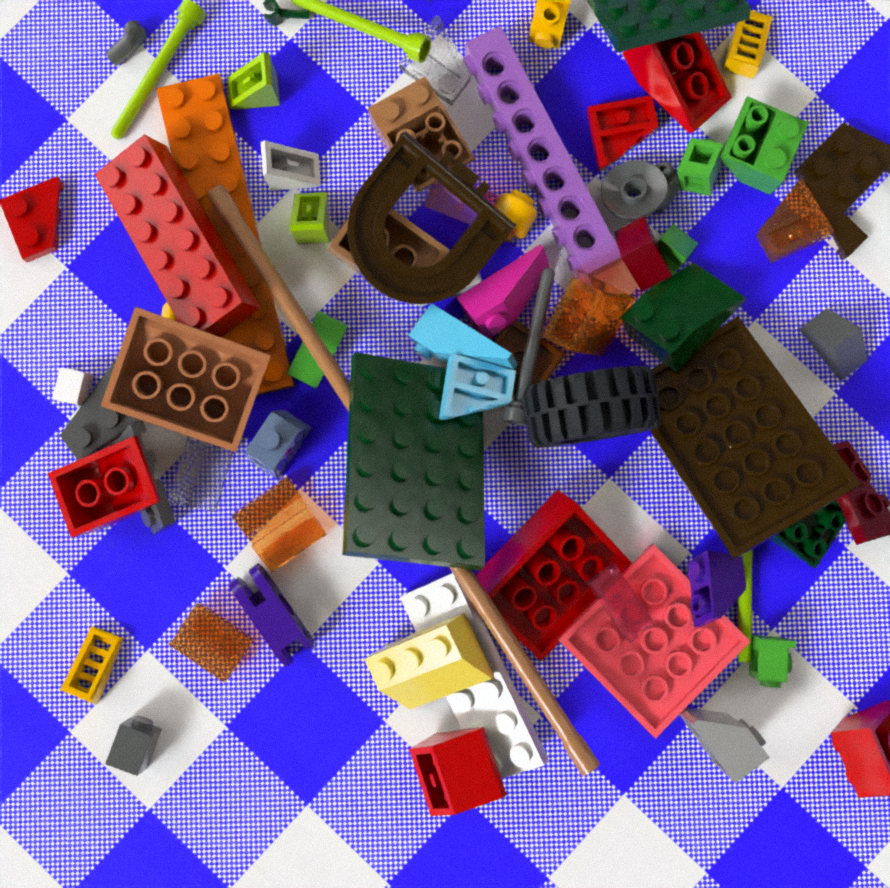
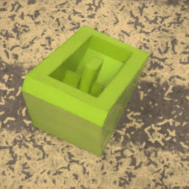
M263 52L227 77L230 109L239 110L280 106L278 75L269 53Z
M327 192L294 194L289 226L297 244L330 243Z

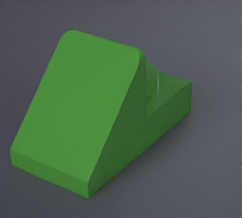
M674 224L670 226L657 242L672 275L675 274L699 244Z

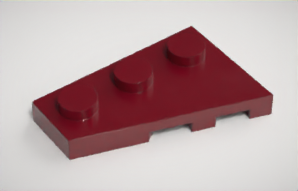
M849 441L832 444L861 484L857 489L837 500L846 519L848 530L852 534L856 545L889 536L890 511L887 507L890 506V501L885 494L879 495L870 483L871 473Z

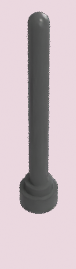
M545 268L542 271L514 401L509 403V407H505L502 420L515 425L527 426L522 396L526 387H529L532 382L555 272L552 268Z

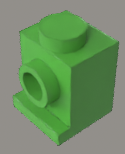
M690 139L677 170L679 190L708 196L712 195L713 185L723 164V161L720 159L724 149L722 143H717L710 139Z
M752 635V662H749V676L759 680L761 686L781 688L782 682L787 683V673H790L792 670V657L788 651L789 648H796V641L785 637Z

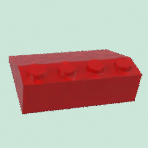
M557 489L485 564V567L476 574V577L515 637L542 661L560 642L557 638L632 562L575 501Z

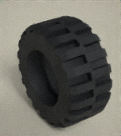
M646 366L614 367L560 376L526 387L522 396L529 441L537 448L592 442L641 433L659 428L662 421L655 374Z

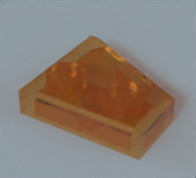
M802 179L796 183L788 196L775 209L772 216L759 229L756 238L770 262L774 263L829 238L834 230Z

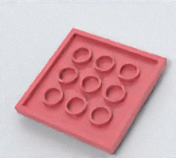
M650 544L557 639L656 739L751 641L725 615L700 628L694 627L693 613L690 607L692 600L690 580L654 544Z

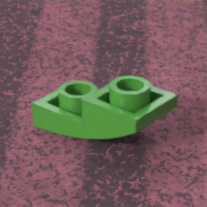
M318 310L312 325L333 356L348 325ZM302 342L287 374L317 389L324 373L304 342Z

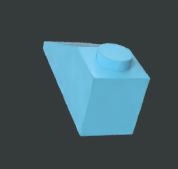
M432 303L408 335L416 345L414 350L429 361L434 357L438 361L448 364L449 356L454 353L512 370L518 365L512 353Z

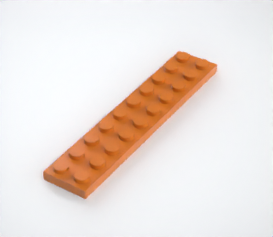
M218 73L156 88L171 155L261 307L223 335L222 338L271 355L257 396L295 387L293 377L287 374L290 362L274 296L226 222L221 219L207 197V193L213 187L223 185L262 247L222 78Z

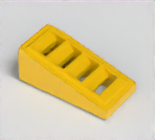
M750 10L748 21L761 24L762 27L759 28L746 24L745 20L736 22L722 70L753 79L762 61L772 16ZM742 31L752 32L759 36L758 38L742 33ZM740 40L754 44L756 46L755 48L744 44H740ZM737 51L748 53L753 56L752 58L737 54Z
M91 626L60 690L88 702L98 704L124 639ZM96 639L110 644L109 650L94 646ZM91 652L105 657L102 664L89 659ZM86 665L99 670L96 677L83 672ZM80 679L91 682L90 689L78 685Z

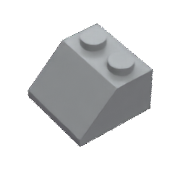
M686 707L679 714L714 764L735 784L770 758L762 748L766 744L764 738L755 727H749L742 718L737 721L726 713Z

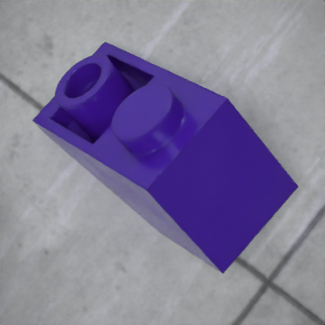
M706 551L688 561V578L690 580L692 598L690 607L693 613L694 627L700 628L720 619L746 590L742 556L734 560L730 554Z

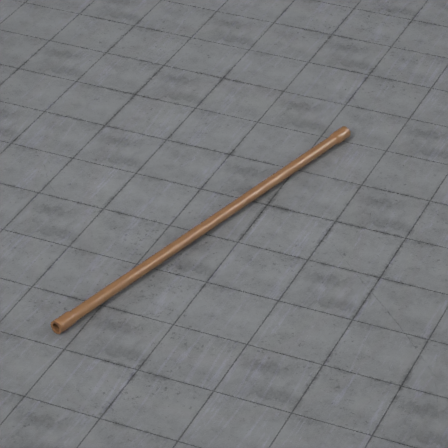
M223 185L213 187L207 193L208 199L236 237L349 412V380L242 218L239 208ZM449 567L563 742L564 749L580 774L585 776L594 771L600 765L599 761L584 738L572 725L471 569Z

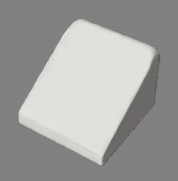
M60 368L52 400L82 406L89 396L94 375L78 370Z

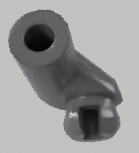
M130 20L125 24L124 32L126 34L106 52L108 59L116 66L122 63L146 40V29L136 20Z
M661 162L656 166L665 175L668 185L666 199L660 208L655 211L659 214L664 211L679 191L676 171L669 162Z

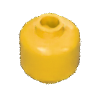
M517 190L501 194L494 205L516 224L515 228L504 240L506 242H511L512 238L524 239L537 216V210L533 206L535 201Z

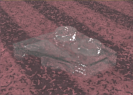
M435 15L422 33L431 37L432 41L427 59L423 63H419L409 59L406 54L399 63L401 71L415 81L426 76L436 95L452 106L471 81V74L465 63L460 60L458 50L445 32L441 18Z

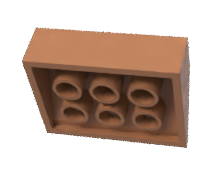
M135 306L101 407L237 452L271 355Z

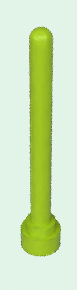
M183 0L177 11L179 14L177 19L179 21L111 130L113 138L119 140L124 137L190 29L194 30L196 26L200 27L207 16L205 11L193 1Z
M291 0L294 5L403 48V52L407 54L408 58L416 62L423 63L429 55L432 42L431 37L416 32L405 35L321 0Z

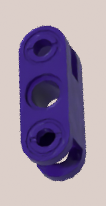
M257 563L249 569L253 581L259 588L257 592L253 593L246 582L240 577L230 582L229 586L275 656L283 665L289 666L293 663V658L288 648L289 644L297 639L300 645L302 644L307 650H311L315 647V642L263 566Z

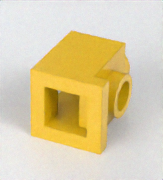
M537 0L528 42L535 43L538 47L546 49L552 47L559 48L570 0Z

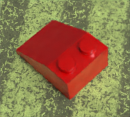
M701 32L625 50L622 53L637 83L689 133L696 131L732 98Z
M137 436L130 437L47 473L71 538L97 532L161 502Z

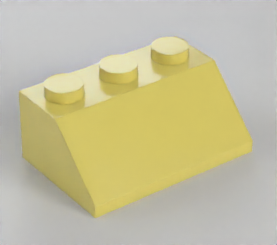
M465 612L385 645L364 659L378 690L409 709L416 708L495 677Z

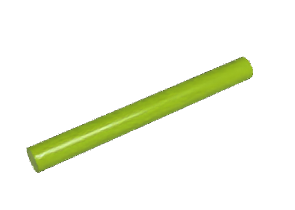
M753 549L741 555L743 557L746 590L738 598V629L751 642L738 654V661L752 662Z

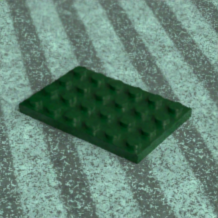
M355 352L352 356L342 555L471 570H481L485 567L483 411L447 420L439 419L447 368Z

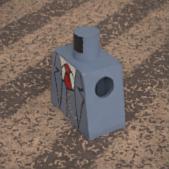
M286 410L272 411L247 447L245 454L249 462L278 480L312 427Z

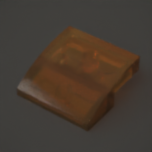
M288 476L232 514L234 521L252 543L251 547L271 573L326 535L324 528Z

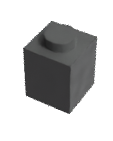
M134 716V718L127 719L119 725L105 764L136 776L140 775L149 766L162 728L154 726V722L146 717Z

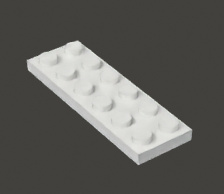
M448 574L402 595L400 599L416 632L465 612L495 677L446 697L462 730L478 727L485 728L501 779L545 765L549 760L490 634L480 614L454 574Z

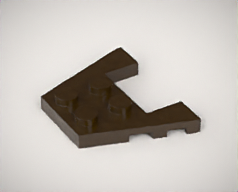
M842 123L794 171L812 207H816L825 223L823 227L827 235L833 237L838 247L836 251L842 260L849 257L869 237L844 212L884 171L890 174V145L845 123Z

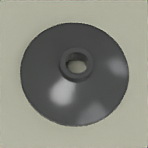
M645 161L625 162L611 169L604 177L601 184V199L604 206L618 217L626 219L646 217L659 209L665 201L668 191L667 180L663 172L651 163ZM633 194L639 195L636 197H630Z

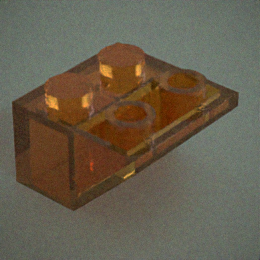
M575 268L544 327L542 337L572 352L604 356L622 324L621 316L632 306L635 297Z

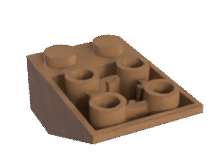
M426 76L367 108L371 126L387 153L406 131L439 160L443 158L447 151L452 153L455 157L448 164L450 168L458 160L465 165L475 161L474 155ZM423 169L411 185L418 193L436 183L437 180Z

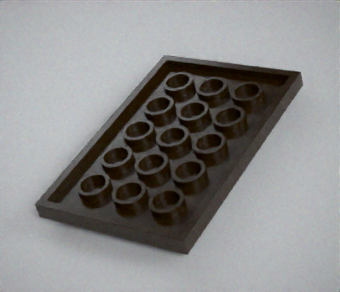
M739 316L720 327L677 372L665 363H661L651 369L655 374L662 421L659 428L649 431L734 560L861 485Z

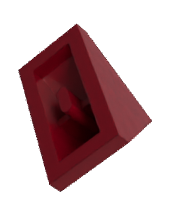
M645 216L614 232L620 256L642 292L673 277Z

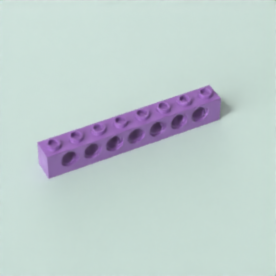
M502 27L494 28L466 42L465 57L462 58L466 72L470 77L475 76L479 84L477 90L482 102L485 105L489 103L493 110L492 119L499 133L504 131L509 141L507 148L514 161L519 160L524 170L522 171V177L526 186L529 189L533 188L539 198L537 200L539 211L544 218L549 217L554 227L552 234L556 243L560 247L564 246L569 255L567 263L575 276L579 274L582 282L616 266L621 260L619 248ZM490 68H497L502 73L498 75H492L488 73L487 70ZM513 96L517 101L509 104L501 98ZM524 123L528 124L532 130L522 132L516 126ZM539 151L544 153L547 159L537 161L531 154ZM552 179L557 180L561 183L562 188L553 190L547 186L546 182ZM563 208H571L576 212L577 217L568 219L563 216L561 210ZM579 236L588 237L592 242V247H581L577 243L576 238Z

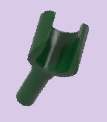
M265 0L263 2L266 10L274 11L272 14H263L266 21L272 26L280 25L284 19L289 18L310 19L309 10L280 8L275 0Z

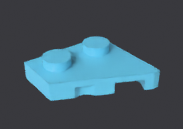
M453 353L448 358L439 419L447 420L508 405L512 402L516 370Z

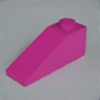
M541 244L457 297L466 319L477 332L489 339L513 324L538 290L542 271L545 268H551L544 247Z

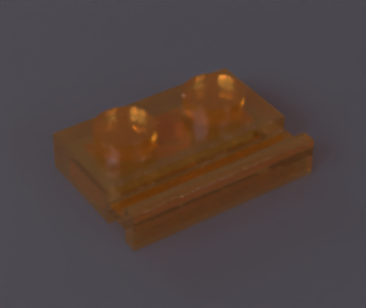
M199 602L190 612L169 645L225 683L255 639Z

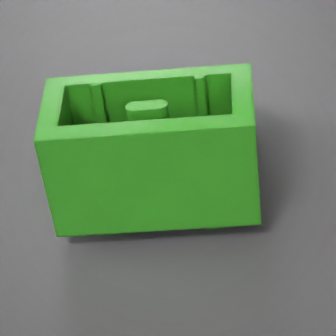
M747 96L720 155V159L741 183L771 195L783 183L809 122Z

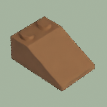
M394 209L390 210L384 224V237L390 252L400 262L412 267H429L437 264L449 252L447 247ZM347 219L327 251L360 273L349 249Z

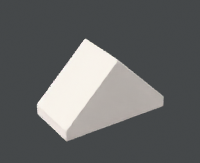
M266 140L261 142L263 176L271 191L321 186L319 154Z

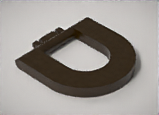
M406 131L357 192L348 218V244L357 269L374 289L399 302L429 304L447 299L469 285L512 232L516 224L483 197L490 188L485 181L477 189L473 187L480 178L460 160L452 168L448 166L455 157L452 153L447 151L443 158L439 160ZM424 169L478 215L440 262L429 267L418 268L400 262L390 252L384 237V224L390 210Z

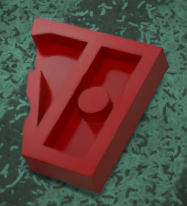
M651 95L588 106L586 112L598 171L606 169L656 132L659 125Z
M58 176L0 199V205L21 258L27 263L58 250L59 234L57 228L61 222L62 211L58 207L60 191L64 190L63 181Z

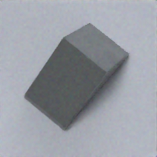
M827 308L799 329L839 380H843L868 360L861 328Z

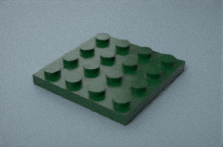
M587 0L617 53L748 20L751 8L746 0Z

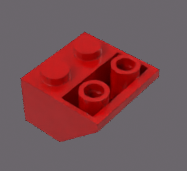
M484 727L435 733L409 748L431 816L456 815L501 799L507 795Z

